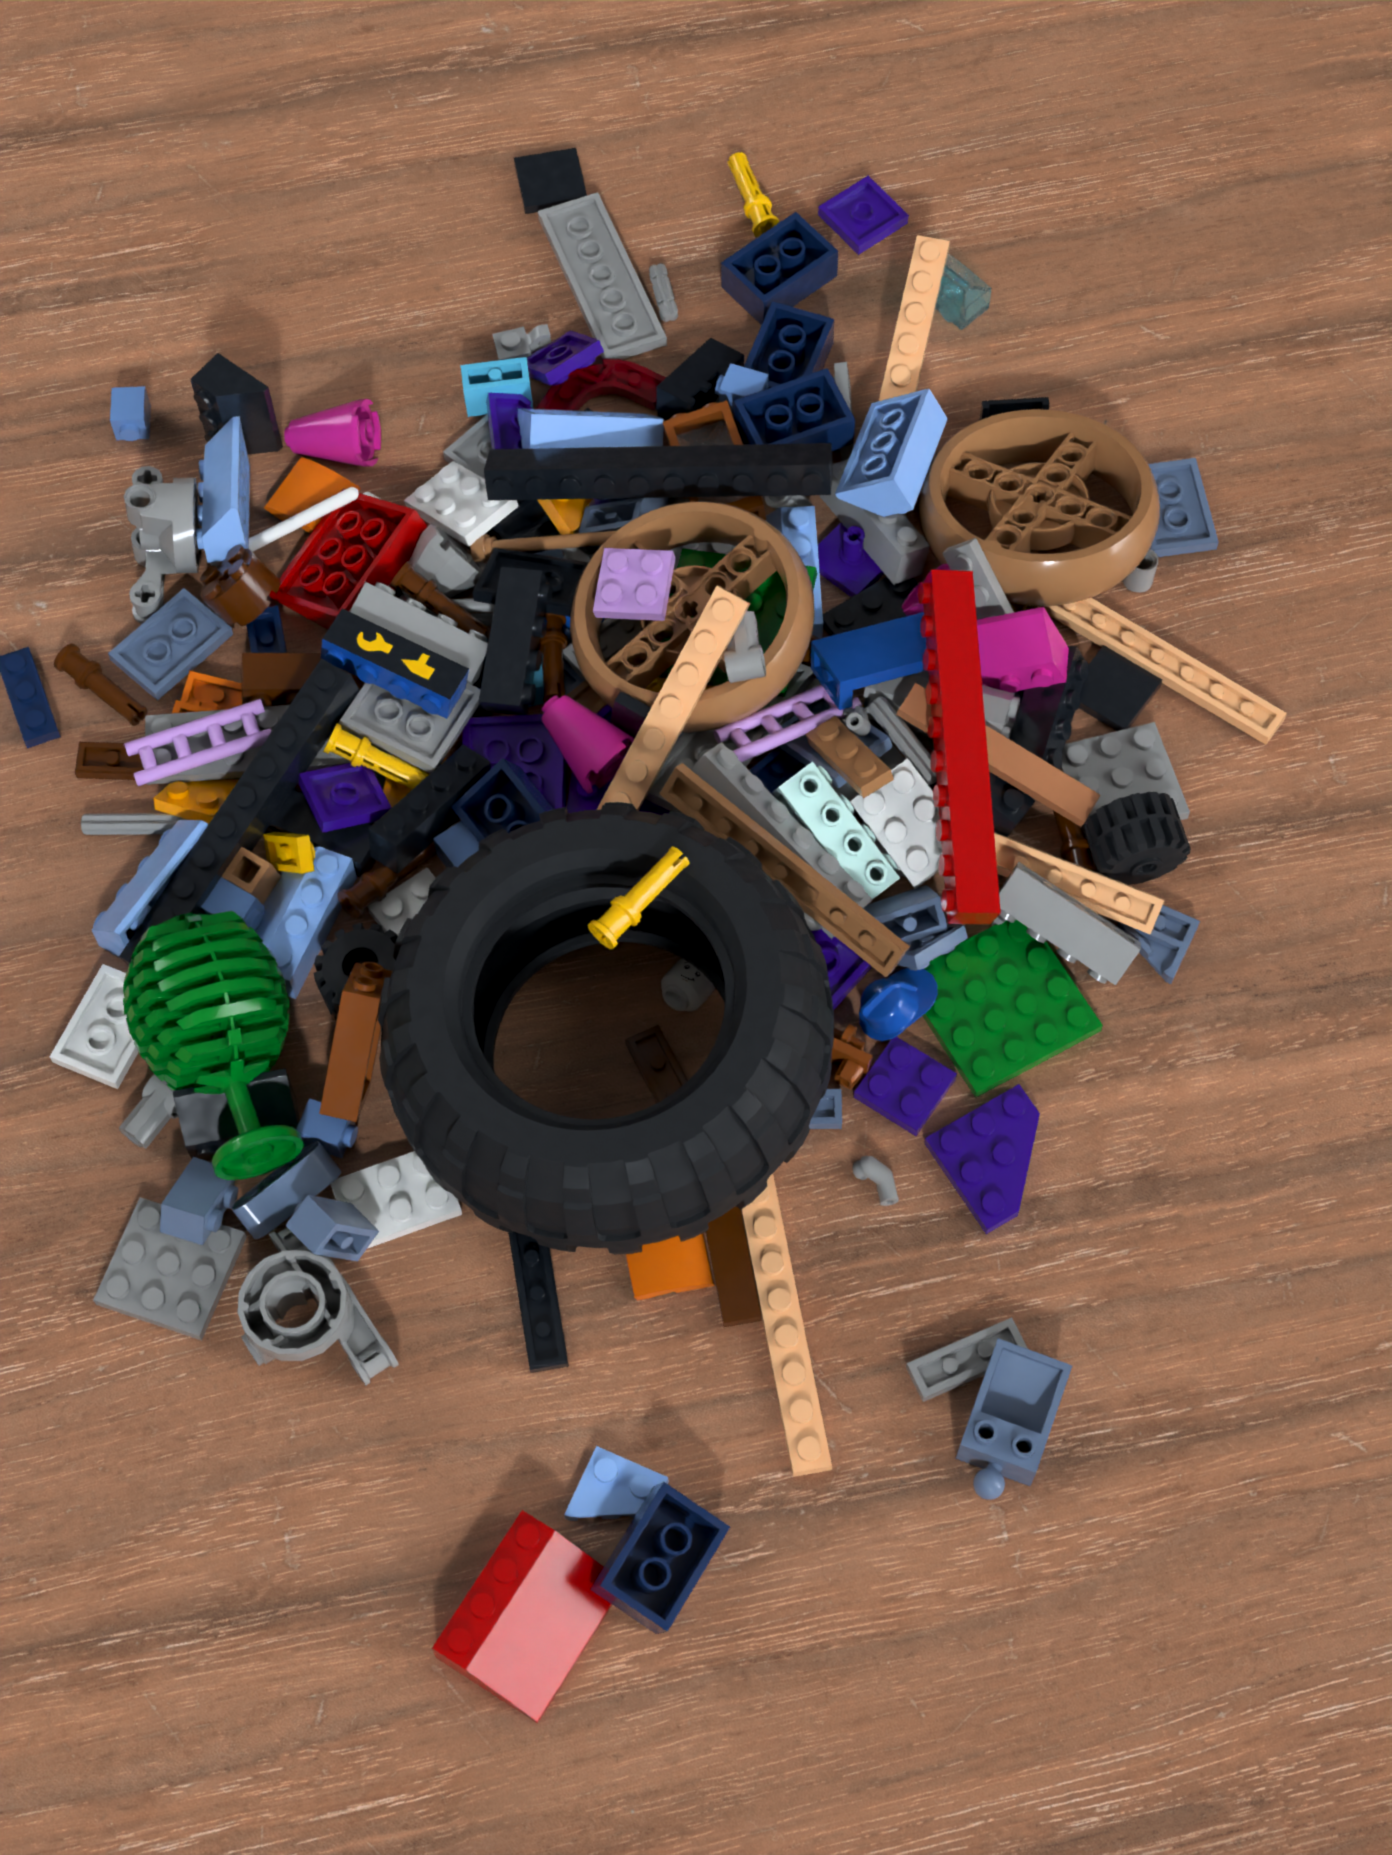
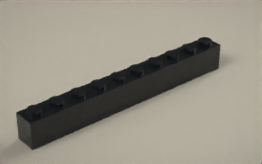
M832 443L490 449L484 468V477L488 500L831 495L833 479Z
M321 658L119 957L128 966L138 942L149 927L161 924L181 914L193 912V914L208 915L201 906L239 849L243 847L252 852L269 827L270 822L298 784L299 773L306 772L333 732L336 724L339 723L360 690L349 673Z

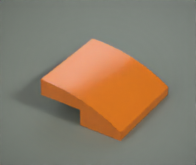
M301 457L265 505L264 509L281 521H284L341 492L343 488L355 487L358 492L361 488L335 471ZM323 516L301 528L311 534Z
M189 671L181 700L175 701L172 714L227 710L242 705L241 683Z
M704 1233L682 1242L679 1236L661 1242L645 1244L642 1246V1252L626 1254L634 1298L637 1301L671 1292L680 1293L715 1286Z

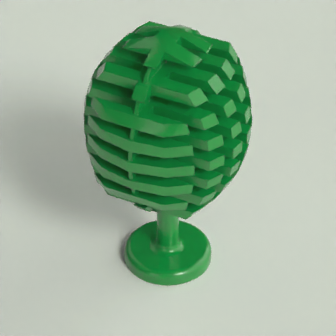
M233 911L211 915L193 914L191 912L175 916L156 926H151L143 934L130 958L131 962L124 979V1015H127L126 1024L129 1034H131L139 1054L150 1066L151 1071L161 1081L167 1082L166 1085L172 1092L207 1085L194 1088V1092L204 1094L225 1093L239 1135L228 1140L218 1148L212 1158V1166L215 1175L221 1179H248L282 1167L293 1160L302 1151L304 1146L299 1131L291 1126H260L247 1085L261 1073L271 1070L283 1049L289 1027V997L284 977L275 961V957L268 947L262 943L264 941L254 929L247 926L243 918Z

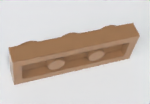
M836 716L805 734L809 745L863 798L894 780L891 769Z

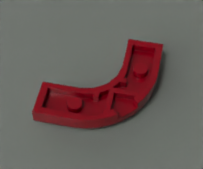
M603 359V363L578 368L568 374L569 378L563 383L552 385L535 409L579 411L592 398L600 395L615 394L626 397L655 411L657 404L656 386L666 377L633 362L619 359Z

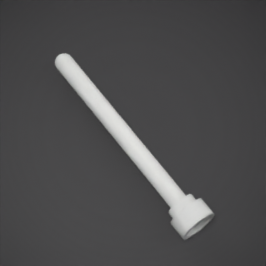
M349 487L250 537L249 549L253 552L356 500L359 496L358 490L355 487ZM211 562L210 564L217 567L221 562Z

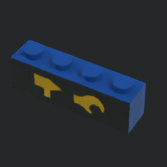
M343 608L322 638L320 659L322 658L332 665L358 676L360 680L367 684H374L389 691L396 698L406 699L422 707L423 710L430 714H437L447 719L466 689L469 668Z

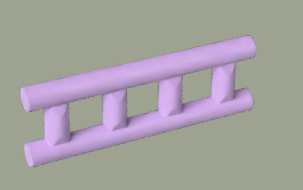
M822 684L755 712L746 718L714 730V737L718 743L731 739L738 747L733 752L737 755L740 762H744L805 735L834 716L839 720L844 718L843 712L845 709L839 710ZM854 697L853 705L850 708L862 707L859 698ZM824 699L831 708L814 715L807 705ZM793 712L800 720L799 722L783 728L776 721V719ZM762 725L769 735L752 742L745 732Z
M261 699L124 743L128 756L138 753L140 755L144 770L133 773L137 785L141 786L262 746L272 731L271 728L262 731L259 729L255 715L265 712ZM242 720L247 736L226 742L221 726ZM207 731L212 747L192 754L187 737ZM173 742L178 758L158 765L153 749Z

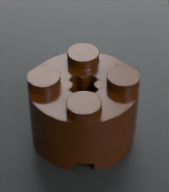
M239 544L227 553L226 559L217 567L214 565L210 566L200 577V581L203 583L200 593L201 599L231 628H235L234 623H238L241 627L245 626L262 614L271 603L267 599L268 595L272 590L277 594L280 587V579L250 549H244Z

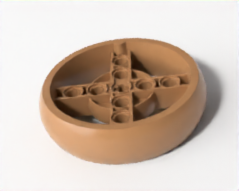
M1032 409L1005 412L984 418L962 429L949 439L932 459L919 493L918 502L923 535L930 545L931 552L941 565L947 563L942 553L948 547L976 538L1008 601L1014 604L1030 606H1054L1074 603L1097 596L1111 589L1130 575L1144 559L1153 543L1160 520L1158 487L1151 468L1136 447L1120 433L1105 424L1081 415L1056 410ZM1022 461H1045V462H1046V463H1028V464H1023V465H1019V466L1013 467V468H1011V469H1007V468H1004V467L999 466V465H1003V464H1007V463L1022 462ZM1093 474L1101 478L1118 491L1128 503L1133 516L1131 517L1090 501L1088 490L1084 484L1089 475ZM949 496L988 511L993 530L985 540L970 533L954 519L945 505V501ZM1068 543L1083 548L1057 554L1030 553L1031 550H1049L1059 548Z
M678 503L655 509L635 518L611 535L599 547L585 567L577 584L570 615V631L574 654L584 678L598 696L612 709L614 701L620 692H624L652 707L659 692L646 690L645 688L672 664H675L716 586H720L744 600L777 571L785 587L787 604L784 620L779 632L764 653L766 677L733 683L727 681L721 685L704 690L681 733L718 729L754 714L771 702L787 686L800 667L810 644L815 617L814 594L808 571L801 557L789 540L770 523L749 511L723 503ZM694 543H723L736 546L713 568L684 566L674 569L670 593L674 594L668 599L665 621L640 620L641 632L606 662L600 647L602 618H596L593 613L604 548L670 550ZM743 568H749L744 572H739ZM671 637L670 640L661 642L664 638ZM723 654L717 666L727 674ZM646 660L643 664L634 666L637 662Z

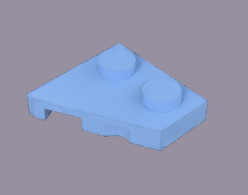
M596 1446L564 1514L565 1519L578 1521V1518L590 1517L618 1519L621 1516H631L634 1518L652 1488L662 1482L668 1484L669 1479L660 1473Z

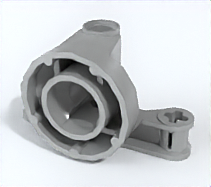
M151 466L140 467L133 473V485L124 494L127 518L131 524L136 526L131 535L134 558L138 564L146 567L145 572L132 586L129 593L130 601L133 604V617L140 624H143L164 605V574L199 573L200 549H198L196 529L200 528L197 517L199 501L196 478H173V483H163L161 472Z
M288 1227L278 1233L274 1231L269 1233L279 1253L264 1258L247 1274L238 1296L237 1313L245 1332L241 1338L258 1366L263 1363L267 1364L274 1359L280 1361H304L324 1353L338 1340L352 1367L365 1386L371 1383L370 1379L386 1368L390 1366L393 1368L397 1367L399 1363L393 1352L371 1322L349 1284L340 1274L330 1257L314 1255ZM313 1298L318 1305L313 1318L304 1325L296 1328H285L276 1324L277 1319H284L286 1312L291 1307L308 1304L307 1301Z

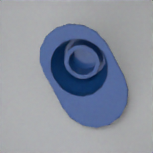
M905 968L892 974L887 979L875 980L869 984L863 991L860 999L859 1021L863 1032L873 1040H890L901 1034L907 1027L922 1017L934 1005L938 995V985L933 975L925 969L909 970Z

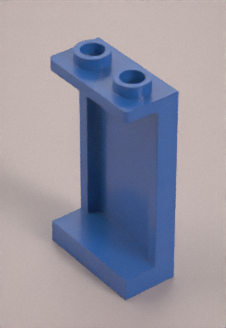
M924 612L811 641V670L839 710L852 707L853 690L925 671L923 668V654L925 649H927L926 637H922L920 631Z

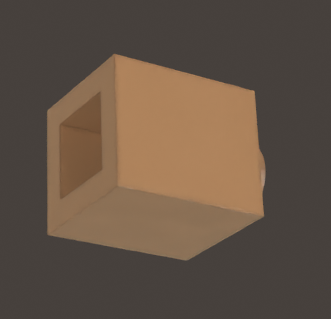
M241 847L221 877L253 895L263 905L280 880L281 875L271 863Z

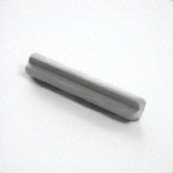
M880 696L869 704L871 715L905 758H908L928 785L934 784L937 779L936 772L931 770L930 753L903 719L896 715L897 712L885 697Z
M167 813L84 814L81 818V830L85 835L163 834L166 830L172 829L178 820L186 819Z

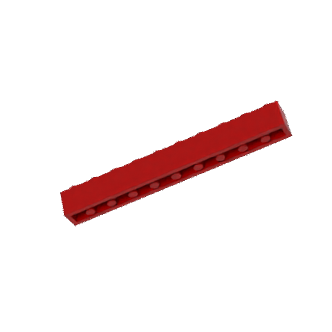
M931 569L925 580L919 584L918 601L920 604H923L924 608L920 631L921 636L926 637L927 649H925L923 654V668L929 674L925 698L926 703L931 704L932 716L928 722V735L934 739V750L931 754V770L936 772L937 785H935L933 791V802L935 807H939L940 818L936 824L937 841H941L942 845L938 870L940 876H944L945 889L941 895V907L944 912H947L948 924H991L1001 914L973 571Z

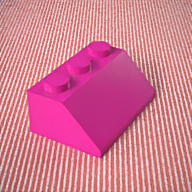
M1044 607L977 620L982 685L1015 693L1020 690L1048 687L1066 682L1069 647Z

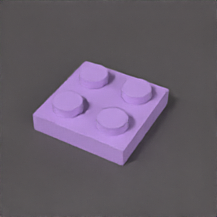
M604 548L593 606L595 617L665 621L676 558L673 551Z

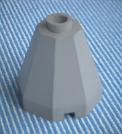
M432 523L422 532L409 560L412 563V569L428 581L431 579L436 581L437 589L449 599L474 587L483 572L478 563L474 562L473 559L470 563L467 561L469 559L466 556L467 552L441 528H436ZM404 592L399 596L403 601H407L410 598Z

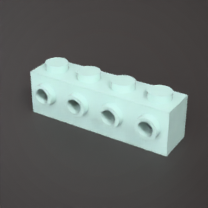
M812 761L772 793L779 802L787 807L789 813L812 833L814 839L828 854L838 860L840 866L852 879L860 883L865 892L874 899L900 879L896 873L898 867L887 853L882 854L874 844L876 838L869 827L865 824L860 825L852 815L854 808L849 800L843 795L838 796L831 787L832 779L828 772L822 766L816 767Z

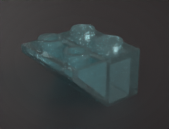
M948 253L935 309L941 313L947 322L953 323L960 330H963L989 309L992 288Z

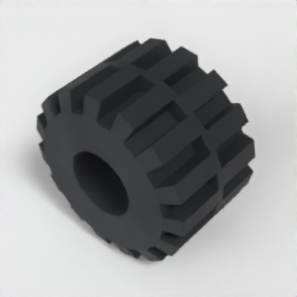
M1136 793L1116 799L1097 809L1096 813L1088 817L1086 820L1087 824L1084 825V832L1097 872L1127 885L1140 884L1159 878L1184 863L1188 858L1187 855L1190 854L1191 848L1175 802L1166 793Z
M363 923L353 924V931L345 933L342 928L334 933L337 939L333 943L326 940L321 946L324 956L316 955L314 966L317 972L313 974L330 1014H333L336 1022L342 990L355 963L374 962L380 964L386 970H393L395 964L393 952L398 935L391 929L384 933L382 925L372 923L370 929H365Z

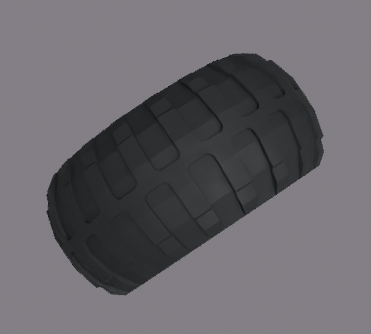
M610 802L602 805L601 810H584L568 813L566 807L551 809L539 813L540 821L522 826L510 833H507L502 828L479 842V851L468 857L458 867H447L437 876L429 886L427 901L413 919L407 918L396 940L393 952L395 964L391 977L384 980L378 1011V1022L381 1026L380 1070L394 1113L411 1147L433 1179L445 1191L452 1193L457 1199L470 1207L475 1216L499 1230L510 1233L514 1231L536 1239L539 1245L556 1250L575 1252L576 1247L579 1246L608 1248L609 1253L614 1255L642 1252V1246L645 1244L661 1242L679 1236L681 1242L694 1238L708 1230L709 1222L722 1216L733 1207H738L742 1210L752 1203L766 1189L767 1180L770 1175L778 1169L783 1161L788 1163L797 1153L810 1131L809 1124L818 1107L819 1101L825 1095L830 1081L831 1055L834 1041L833 1001L826 961L821 947L817 944L814 935L809 929L804 912L798 901L777 879L772 880L763 871L762 863L749 850L731 837L724 840L705 831L704 827L696 819L685 814L670 811L669 814L663 813V815H658L651 812L637 811L631 803ZM672 846L676 847L683 853L679 858L682 859L686 856L690 864L641 912L640 922L636 926H630L617 939V942L646 944L671 952L696 967L714 985L725 1003V1010L720 1032L707 1059L698 1071L672 1095L644 1110L624 1116L606 1119H579L557 1115L528 1103L511 1091L494 1072L495 1042L506 1009L520 988L545 965L573 950L600 944L588 929V924L592 920H598L611 907L610 902L619 895L625 896Z

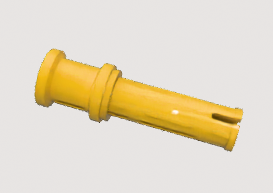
M738 152L729 157L730 161H727V164L745 201L743 208L745 216L751 219L753 234L758 238L780 223V221L771 211L772 204L770 199L762 194L746 154Z
M338 723L323 750L327 754L333 752L351 761V766L353 767L363 765L411 789H414L430 774L372 746L369 738L364 736L361 739L342 730V725Z
M672 846L625 896L619 895L610 902L611 907L598 920H592L588 924V929L592 935L605 947L614 949L618 945L617 939L630 926H636L640 922L641 912L690 864L688 858L685 856L680 859L679 857L683 853Z

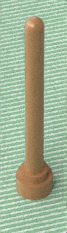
M618 530L496 540L495 537H489L488 534H484L470 546L474 562H488L494 548L527 552L601 546Z

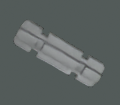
M662 263L651 265L649 276L653 284L652 287L657 306L660 309L661 320L664 322L675 321L678 318V309L676 302H674L675 298L670 280L667 277L666 266Z

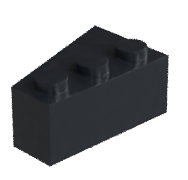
M709 338L656 386L657 404L655 410L657 411V417L663 418L666 421L678 413H690L702 409L706 404L715 402L719 396L715 394V387L719 376H725L730 363L744 367V354L713 338ZM692 434L681 437V439L690 443Z

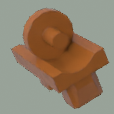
M851 1023L844 1032L834 1028L831 1063L839 1066L834 1080L839 1085L848 1089H852L861 1077L864 1078L871 1069L870 1064L873 1055L862 1051L866 1042L855 1038L857 1026Z

